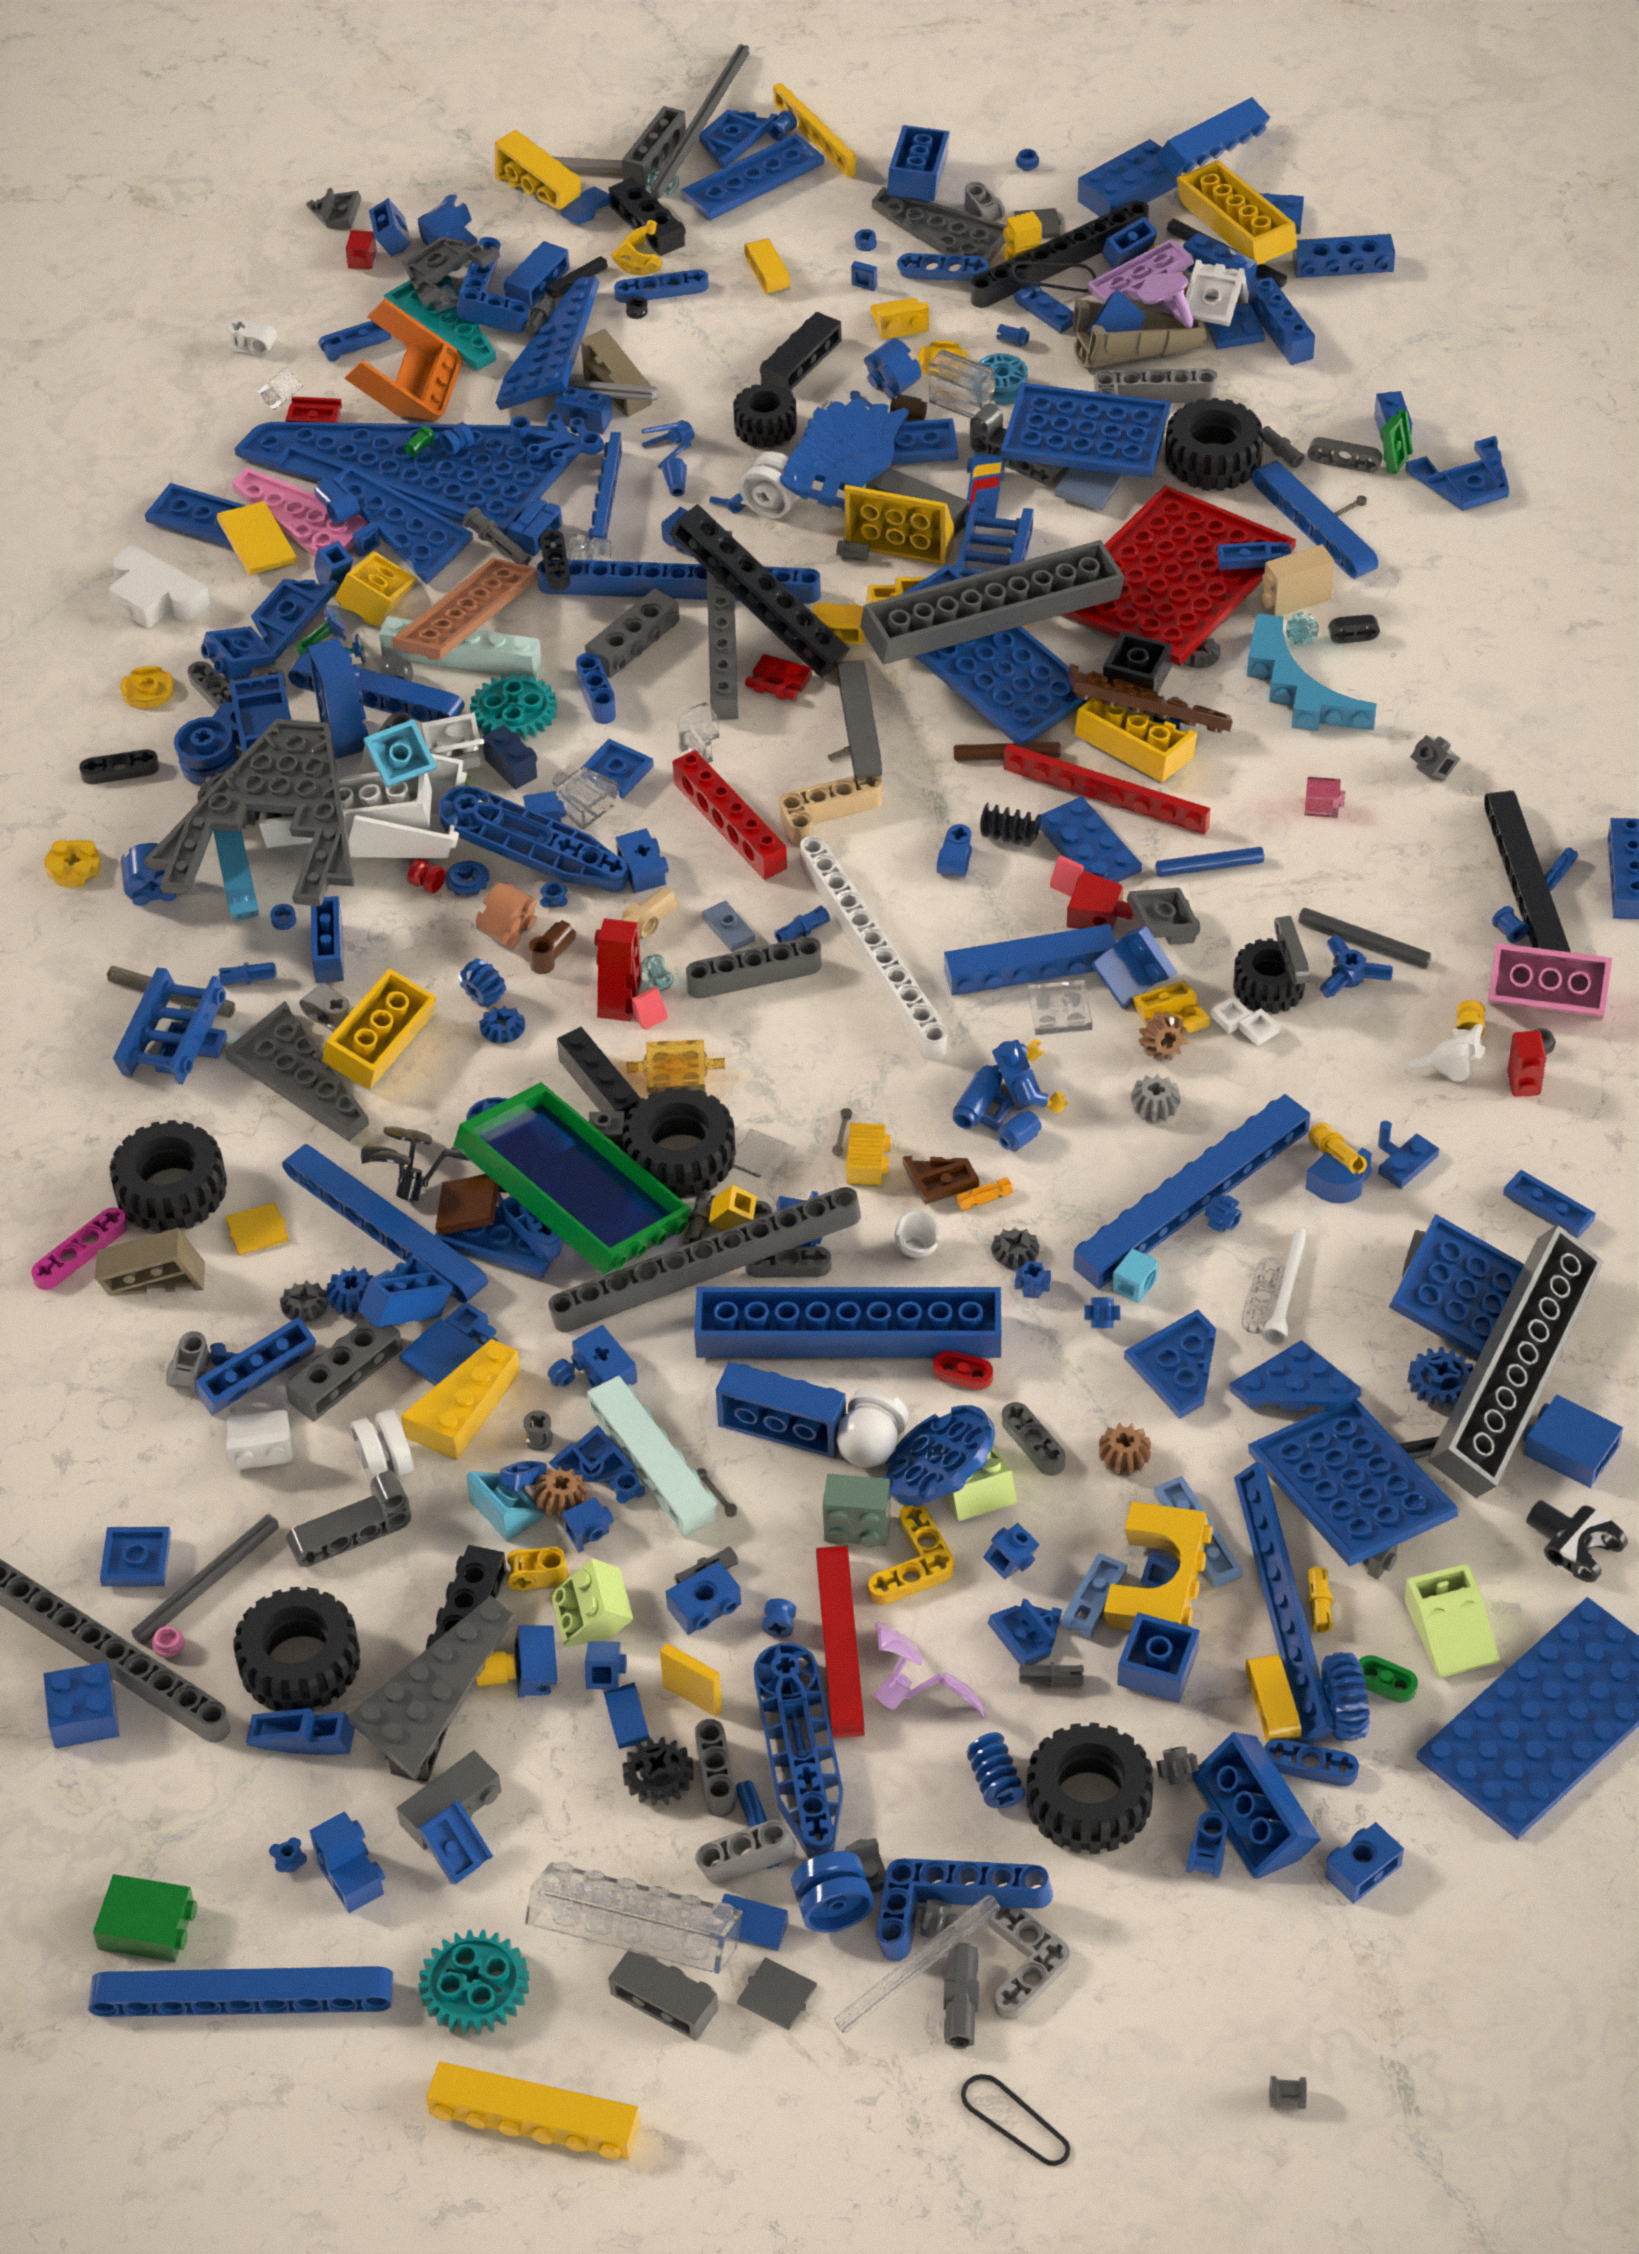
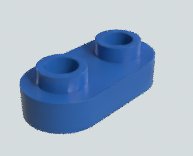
M521 1461L500 1469V1484L506 1485V1489L510 1491H522L527 1485H536L539 1475H545L547 1464L540 1461Z

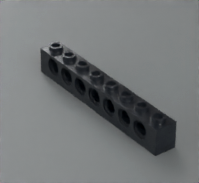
M695 505L678 518L669 534L821 679L837 667V662L843 661L850 648L700 505Z
M473 1545L467 1546L464 1556H459L457 1560L456 1578L454 1582L450 1581L448 1584L445 1607H440L436 1617L437 1628L434 1634L430 1633L428 1636L426 1649L488 1597L497 1598L507 1571L504 1552ZM447 1730L442 1732L435 1743L436 1748L430 1757L427 1756L420 1767L421 1772L416 1778L417 1780L429 1781ZM385 1755V1759L389 1761L391 1774L412 1778Z

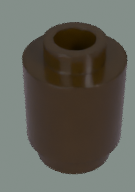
M898 394L896 399L892 398L889 413L906 408L909 414L904 421H923L926 417L928 402L922 401V398Z

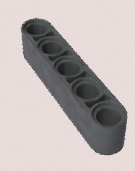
M804 937L691 962L686 967L687 992L693 998L700 999L815 974L822 967L821 943L816 938Z

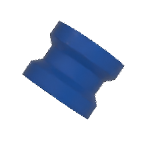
M775 1598L768 1600L764 1608L766 1617L762 1620V1630L773 1637L782 1638L791 1635L794 1628L792 1619L796 1616V1606L785 1599Z

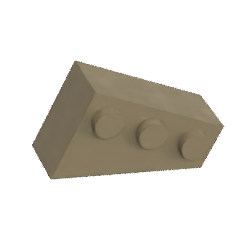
M605 328L580 340L585 381L651 386ZM611 398V403L627 417L652 405V401Z
M179 1228L97 1250L95 1279L109 1296L145 1294L147 1289L165 1288L166 1292H175L176 1287L194 1286V1291L204 1290L205 1261Z

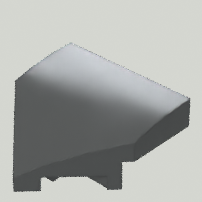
M332 188L327 189L326 196L320 200L317 199L316 202L311 200L306 205L327 228H352L361 196L359 191L334 194Z

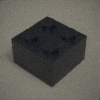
M1122 631L1103 665V676H1106L1108 681L1112 683L1114 679H1120L1159 692L1172 668V644Z

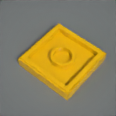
M666 1643L660 1650L663 1687L716 1717L722 1710L719 1672Z

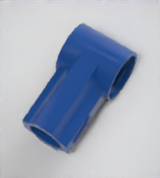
M325 478L318 481V485L314 488L315 497L326 507L333 523L339 524L360 514L359 504L352 493L345 494L333 480L330 481Z

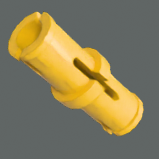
M1312 1567L1307 1572L1310 1588L1307 1601L1312 1611V1628L1315 1632L1318 1630L1319 1633H1325L1333 1629L1331 1615L1333 1595L1329 1590L1328 1570L1326 1568L1323 1569V1567Z

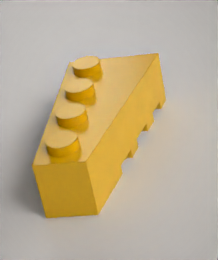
M514 130L495 142V179L499 181L505 179L508 181L509 186L513 188L519 186L524 189V193L530 196L536 194L540 201L559 210L581 196V178L563 166L560 161L546 153L544 149L538 147L527 136Z
M1095 697L1078 709L1074 735L1161 783L1194 757L1198 733L1196 731L1188 729L1187 732L1175 729V724L1165 721L1164 725L1150 721L1149 715L1143 713L1130 714L1126 712L1127 708L1119 705L1117 707L1109 706L1102 703V699Z
M490 1339L401 1415L405 1437L458 1460L519 1375L518 1350Z

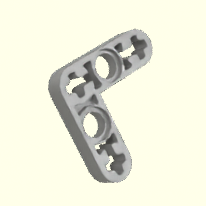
M989 1906L988 1924L990 1928L1028 1957L995 1993V2009L999 2016L1005 2019H1016L1066 1970L1069 1965L1070 1950L1061 1938L1022 1908ZM1006 1912L1009 1913V1920L1004 1917L1000 1920L997 1919V1913L1004 1915ZM1024 1930H1033L1038 1934V1938L1033 1942H1025L1021 1940L1019 1935ZM1049 1952L1053 1955L1057 1952L1061 1953L1060 1959L1054 1957L1048 1963L1047 1970L1044 1966L1048 1962ZM1035 1972L1042 1977V1980L1037 1985H1029L1024 1982L1023 1977L1027 1973ZM1018 1987L1020 1993L1016 1996V2005L1009 2003L1007 2006L1004 2005V1998L1011 2000L1017 1994Z

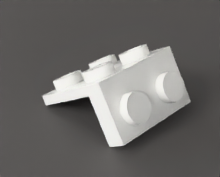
M475 712L421 723L424 741L431 754L448 757L453 755L452 750L460 749L461 754L477 751L479 750V745L484 744V739H480Z
M286 1410L235 1416L227 1419L228 1439L226 1440L231 1471L293 1462L289 1419Z

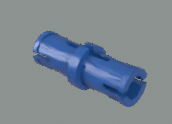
M820 905L803 916L798 915L794 917L793 921L788 925L774 931L776 941L781 943L810 935L812 930L830 921L829 913L826 908Z

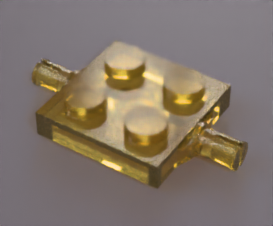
M704 1040L646 1042L647 1053L644 1061H626L627 1074L644 1072L647 1079V1093L655 1091L660 1093L668 1087L681 1089V1086L690 1087V1090L693 1091L697 1089L705 1091V1077L708 1070L725 1069V1057L707 1058Z

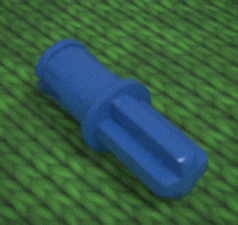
M246 962L242 966L219 968V979L222 986L235 983L250 985L251 981L274 979L277 976L276 966L273 962L249 965Z

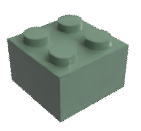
M827 1473L823 1498L824 1541H831L836 1544H863L869 1547L887 1546L891 1519L890 1479Z

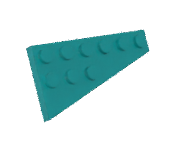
M449 275L444 276L441 282L434 284L439 287L442 296L426 307L422 305L411 280L384 294L385 299L456 348L463 361L476 371L497 360L496 352L487 337L480 331L479 324L460 319L456 315L459 291L455 290Z

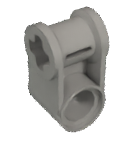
M970 182L966 185L964 203L966 212L988 220L996 217L1000 219L1005 216V208L1002 201L987 189L983 183Z
M320 983L299 1001L300 1008L307 1017L319 1022L332 1032L349 1015V1000L324 983Z
M190 1331L180 1338L173 1359L168 1365L166 1373L167 1386L191 1387L192 1391H195L196 1380L205 1375L211 1358L206 1338L201 1332Z

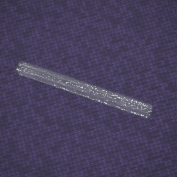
M991 1895L985 1896L834 2018L838 2029L842 2033H848L1000 1910L996 1899Z

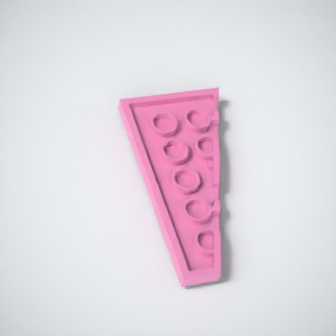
M245 468L232 481L233 491L250 505L265 501L280 529L314 557H316L317 550L338 541L348 552L354 546L352 534L368 524L360 514L335 524L329 517L326 507L315 497L314 493L249 468Z

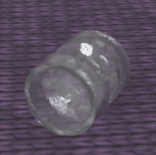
M573 534L568 545L567 559L610 561L611 541L597 537L590 540L589 536Z

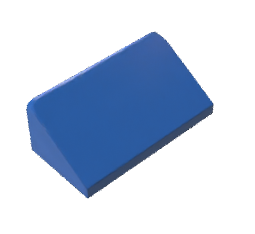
M724 1894L714 1934L778 1951L789 1923L788 1911L738 1896Z

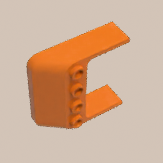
M384 298L368 314L367 318L400 340L406 347L395 382L364 360H361L344 379L397 416L438 420L446 411L463 362L462 356L452 345Z

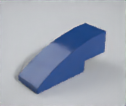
M310 1708L252 1714L246 1743L252 1747L295 1754H350L355 1727L349 1723L345 1712L315 1715Z

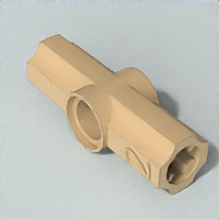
M668 887L660 888L641 904L637 902L631 903L623 912L621 920L638 922L639 937L647 938L655 932L659 921L679 906L678 899Z

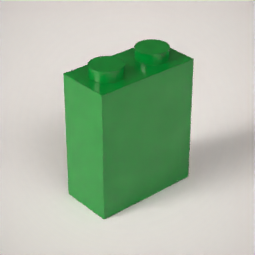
M113 1874L93 1930L97 1948L176 1962L179 1950H184L188 1936L186 1929L189 1921H193L196 1916L197 1901H194L191 1888L188 1886Z

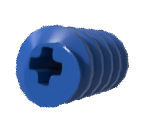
M997 1732L980 1736L969 1745L966 1752L986 1805L992 1808H1006L1022 1801L1025 1797V1789L1020 1787L1022 1781L1016 1776L1017 1768L1012 1765L1013 1758L1008 1754L1009 1748L1004 1744L1005 1738L1001 1733Z

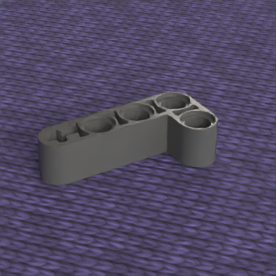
M987 403L970 419V446L975 453L1001 455V448L1007 429L1003 428V413L995 404ZM1005 459V467L1045 485L1050 484L1066 468Z
M385 1471L376 1475L370 1483L371 1497L291 1529L286 1535V1541L299 1566L308 1567L406 1527L411 1521L409 1499L396 1474L392 1471Z

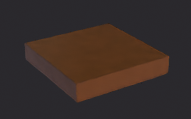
M487 1174L443 1182L435 1226L438 1234L442 1235L494 1224L499 1184Z

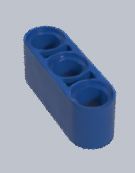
M583 653L576 659L579 687L593 720L600 724H608L616 718L614 692L599 657L594 653Z

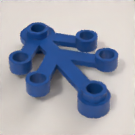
M550 412L546 415L547 426L555 429V431L532 427L530 420L525 416H517L510 421L511 433L517 439H525L528 436L549 440L539 444H531L527 447V457L533 461L541 459L543 452L565 445L572 446L565 449H555L550 453L553 465L561 466L566 463V458L580 453L595 455L604 448V441L601 436L596 432H589L585 426L584 419L581 417H574L569 421L570 431L578 434L580 437L569 433L558 412Z

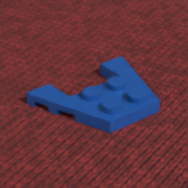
M1496 436L1475 441L1474 450L1481 460L1438 472L1427 456L1406 462L1405 470L1407 473L1462 511L1509 497V485L1505 469L1502 466V456L1500 450H1498Z

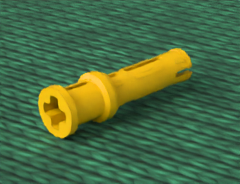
M1324 1122L1317 1123L1311 1128L1309 1141L1314 1147L1319 1148L1323 1154L1327 1153L1334 1157L1353 1174L1364 1172L1367 1167L1366 1159L1345 1144V1139L1339 1132L1334 1131L1329 1124Z

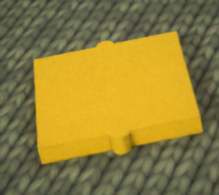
M276 1202L225 1216L230 1230L229 1239L234 1241L238 1255L289 1241L284 1227L285 1218L280 1216Z

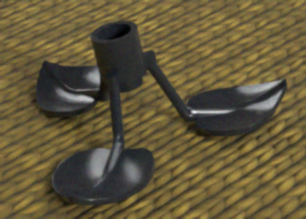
M386 1126L383 1132L391 1138L409 1141V1157L398 1153L394 1149L375 1144L364 1145L360 1155L362 1164L369 1162L399 1164L398 1186L395 1195L408 1201L419 1200L422 1186H428L430 1178L445 1157L449 1156L472 1162L456 1147L452 1146L451 1149H444L426 1176L423 1177V1171L413 1167L416 1143L430 1145L432 1137L419 1130L396 1126Z

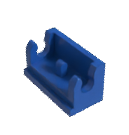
M518 1625L514 1642L518 1697L551 1694V1687L549 1685H557L558 1681L554 1627L550 1625Z

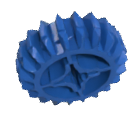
M1339 1652L1325 1656L1321 1664V1676L1335 1729L1333 1736L1336 1740L1348 1742L1365 1738L1369 1731L1370 1711L1367 1696L1368 1690L1366 1689L1360 1662L1353 1653Z

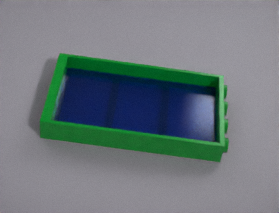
M542 1082L459 1125L453 1146L603 1275L613 1269H620L627 1261L634 1257H641L648 1249L662 1245L671 1236L681 1234L688 1225L687 1218L691 1210L688 1205Z

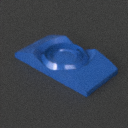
M282 673L229 682L242 755L276 719L291 720Z

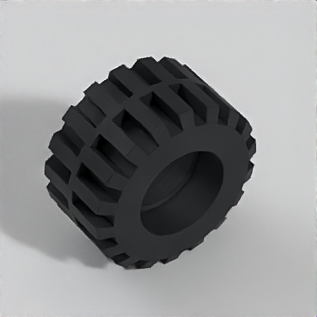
M754 384L750 388H744L741 393L736 395V399L733 402L734 430L742 442H748V445H756L758 448H763L764 446L771 448L774 445L780 446L784 444V441H789L792 435H795L797 428L796 399L791 391H787V388L783 386L778 387V384Z
M1267 938V941H1262V939L1255 940L1254 944L1248 943L1245 945V949H1240L1238 957L1235 958L1234 994L1236 998H1240V1002L1243 1005H1249L1248 1009L1252 1011L1262 1009L1265 1012L1278 1014L1280 1010L1286 1012L1290 1010V1006L1295 1007L1299 1000L1302 999L1305 983L1296 985L1292 983L1278 941H1273V938Z

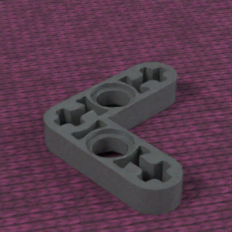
M198 661L188 667L191 685L216 711L223 703L224 698L225 701L233 703L230 685L216 673L210 664ZM269 668L250 677L255 678L282 673L286 687L285 674L279 668ZM211 687H220L217 691H208Z
M756 1201L753 1220L756 1219V1214H762L761 1217L771 1214V1206L764 1201ZM819 1246L794 1247L762 1259L760 1265H755V1262L746 1265L745 1270L750 1276L757 1278L820 1277L828 1274L831 1270V1254L828 1249ZM784 1258H792L796 1263L792 1266H784L780 1261ZM771 1259H774L775 1265H771ZM801 1259H805V1265H802ZM820 1259L821 1264H815V1260Z

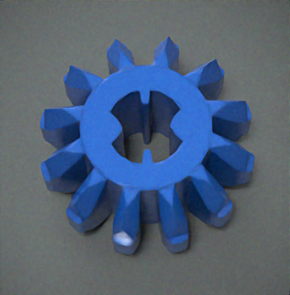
M475 958L472 962H468L458 975V979L461 982L460 986L471 997L472 1001H476L482 1007H489L501 999L500 997L506 990L504 978L499 975V971L495 970L492 964H488L484 959Z
M353 1266L350 1271H346L341 1267L340 1275L332 1274L331 1282L327 1283L326 1287L331 1308H336L339 1315L347 1312L351 1318L355 1312H358L368 1282L374 1276L369 1275L366 1268L357 1271L355 1266Z

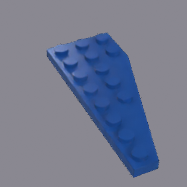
M596 275L588 278L581 277L572 284L504 375L495 402L499 410L567 389L581 344L580 340L583 338L600 284Z

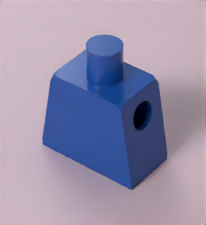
M1116 289L1109 295L1086 334L1091 336L1092 325L1103 326L1107 333L1143 331L1140 327L1146 317Z

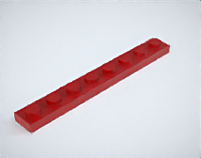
M1009 743L1004 750V770L1191 831L1206 834L1209 829L1211 810L1209 807Z

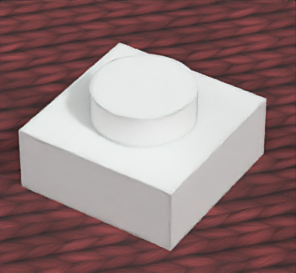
M1234 996L1211 1009V1017L1228 1034L1239 1028V1021L1252 1014Z
M1259 1009L1239 1021V1030L1256 1046H1259L1277 1035L1280 1025L1264 1010Z

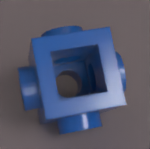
M1016 1523L1009 1530L1003 1527L991 1539L993 1543L983 1558L1005 1580L1018 1569L1024 1572L1033 1564L1036 1559L1033 1554L1040 1544L1019 1523Z

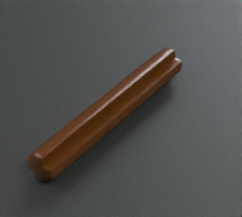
M1028 742L1022 746L1020 743H1009L1053 758H1059L1061 755L1060 742ZM1008 743L954 745V760H1004V750Z

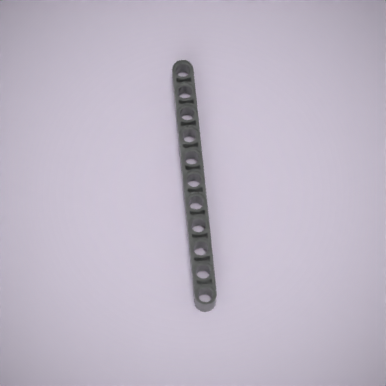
M850 1187L832 1190L553 1295L548 1303L554 1326L561 1332L578 1329L853 1226L861 1219L857 1192Z
M0 1559V1605L89 1664L108 1662L113 1680L206 1741L220 1742L227 1738L230 1733V1724L225 1706L220 1701Z

